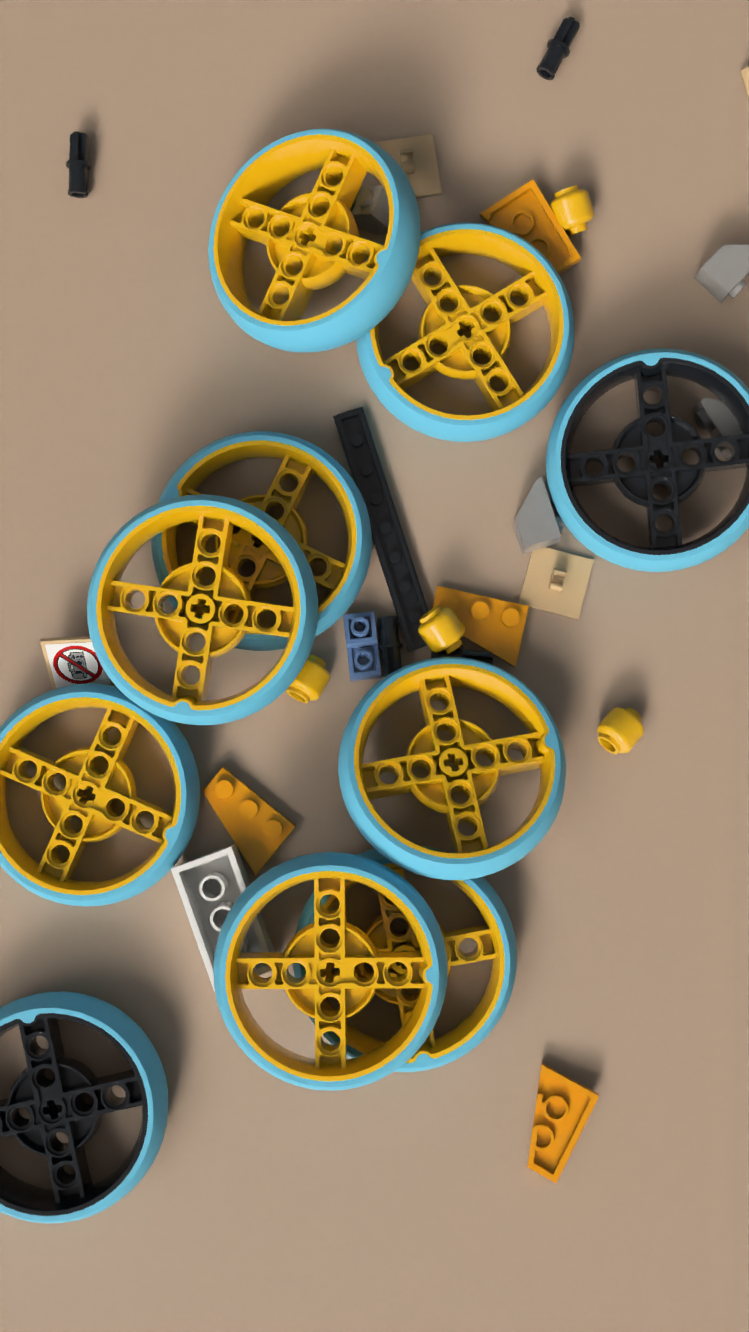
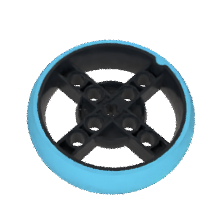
M659 348L636 351L613 359L594 370L579 383L561 406L551 428L547 444L546 476L548 488L554 506L568 530L579 542L597 556L613 564L637 571L669 572L701 564L725 551L749 528V388L732 371L720 363L694 352L679 349ZM666 376L695 382L715 394L730 409L740 426L742 434L702 439L688 422L677 416L670 415ZM634 379L638 418L624 427L615 439L612 449L571 454V446L577 427L588 409L609 390ZM648 391H655L660 395L661 401L654 405L648 404L644 400L643 395ZM657 422L661 424L664 432L660 436H652L647 432L646 426L649 423ZM719 446L727 447L731 452V459L728 461L719 460L715 455V448ZM686 450L695 451L699 457L698 463L693 465L685 463L682 453ZM654 454H659L660 459L666 460L661 468H656L655 463H650L649 460H653ZM628 457L634 462V469L629 472H623L618 468L617 461L620 458ZM590 461H597L602 465L603 470L599 475L593 476L585 471V465ZM747 468L740 496L728 515L708 533L693 541L682 544L678 503H681L694 493L700 485L705 472ZM615 482L625 497L638 505L646 507L650 548L626 543L601 529L583 509L574 487ZM657 485L666 486L669 490V498L666 500L656 499L652 493L653 487ZM666 516L672 521V529L669 532H661L656 528L655 521L658 517Z
M65 991L45 992L23 997L0 1008V1037L19 1026L27 1062V1068L15 1080L9 1098L0 1100V1138L14 1135L28 1150L46 1156L53 1190L25 1183L0 1166V1212L17 1219L36 1223L77 1221L95 1215L117 1203L141 1181L151 1167L162 1144L167 1125L168 1088L166 1076L157 1051L144 1031L128 1015L106 1001L81 993ZM57 1019L78 1022L101 1033L122 1052L133 1070L97 1078L93 1071L82 1062L65 1057ZM37 1036H43L47 1039L48 1049L41 1048L38 1045ZM43 1068L51 1069L55 1074V1080L47 1079L44 1076ZM118 1085L122 1087L125 1091V1097L115 1096L112 1086ZM81 1093L90 1094L93 1097L94 1104L88 1105L84 1103L81 1099ZM53 1100L56 1105L61 1104L62 1108L60 1110H58L57 1106L51 1105V1102ZM142 1105L140 1133L131 1153L115 1172L92 1185L84 1145L96 1133L103 1114ZM19 1107H24L29 1111L30 1119L23 1118L20 1115ZM56 1133H65L69 1143L60 1142ZM63 1165H71L75 1169L76 1174H67L64 1171Z

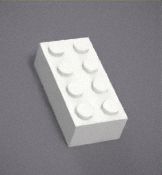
M236 844L180 863L171 868L214 992V954L222 925L238 897L250 885ZM261 912L257 914L251 923L241 952H275ZM259 963L255 966L257 975L272 971L271 967L266 963Z

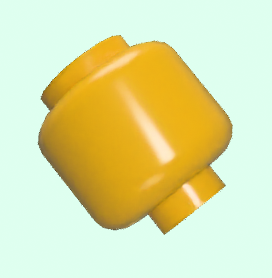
M574 185L554 193L555 199L551 201L550 207L565 231L568 230L570 236L587 230L586 223L591 221L595 215L588 191L586 189H579L578 185Z
M438 605L419 619L421 624L418 628V633L433 652L437 653L445 650L449 654L462 645L463 642L460 638L465 632V626L451 608H441Z
M309 655L302 670L287 688V694L302 703H308L309 700H318L330 680V674L325 668V661L315 655Z
M621 707L612 708L597 726L598 742L605 750L612 754L630 752L644 734V726L641 723L642 717L637 711L629 707L626 709Z

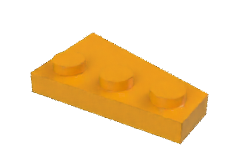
M533 179L480 213V217L489 225L505 229L528 241L547 258L558 274L563 273L581 261L580 255L563 227L559 224L554 212Z
M437 586L432 608L438 605L441 608H451L465 626L463 637L487 652L493 653L515 668L529 606Z
M225 767L220 769L203 790L204 795L250 868L257 875L296 825Z
M543 1062L541 1063L527 1167L557 1183L599 1098V1093Z

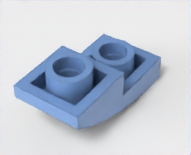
M374 611L343 615L350 681L382 678Z

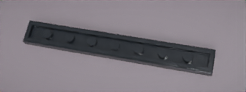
M363 407L334 415L333 419L352 478L361 492L367 507L372 540L408 652L426 647L428 645L419 635L418 628L421 624L419 619L428 612V608Z

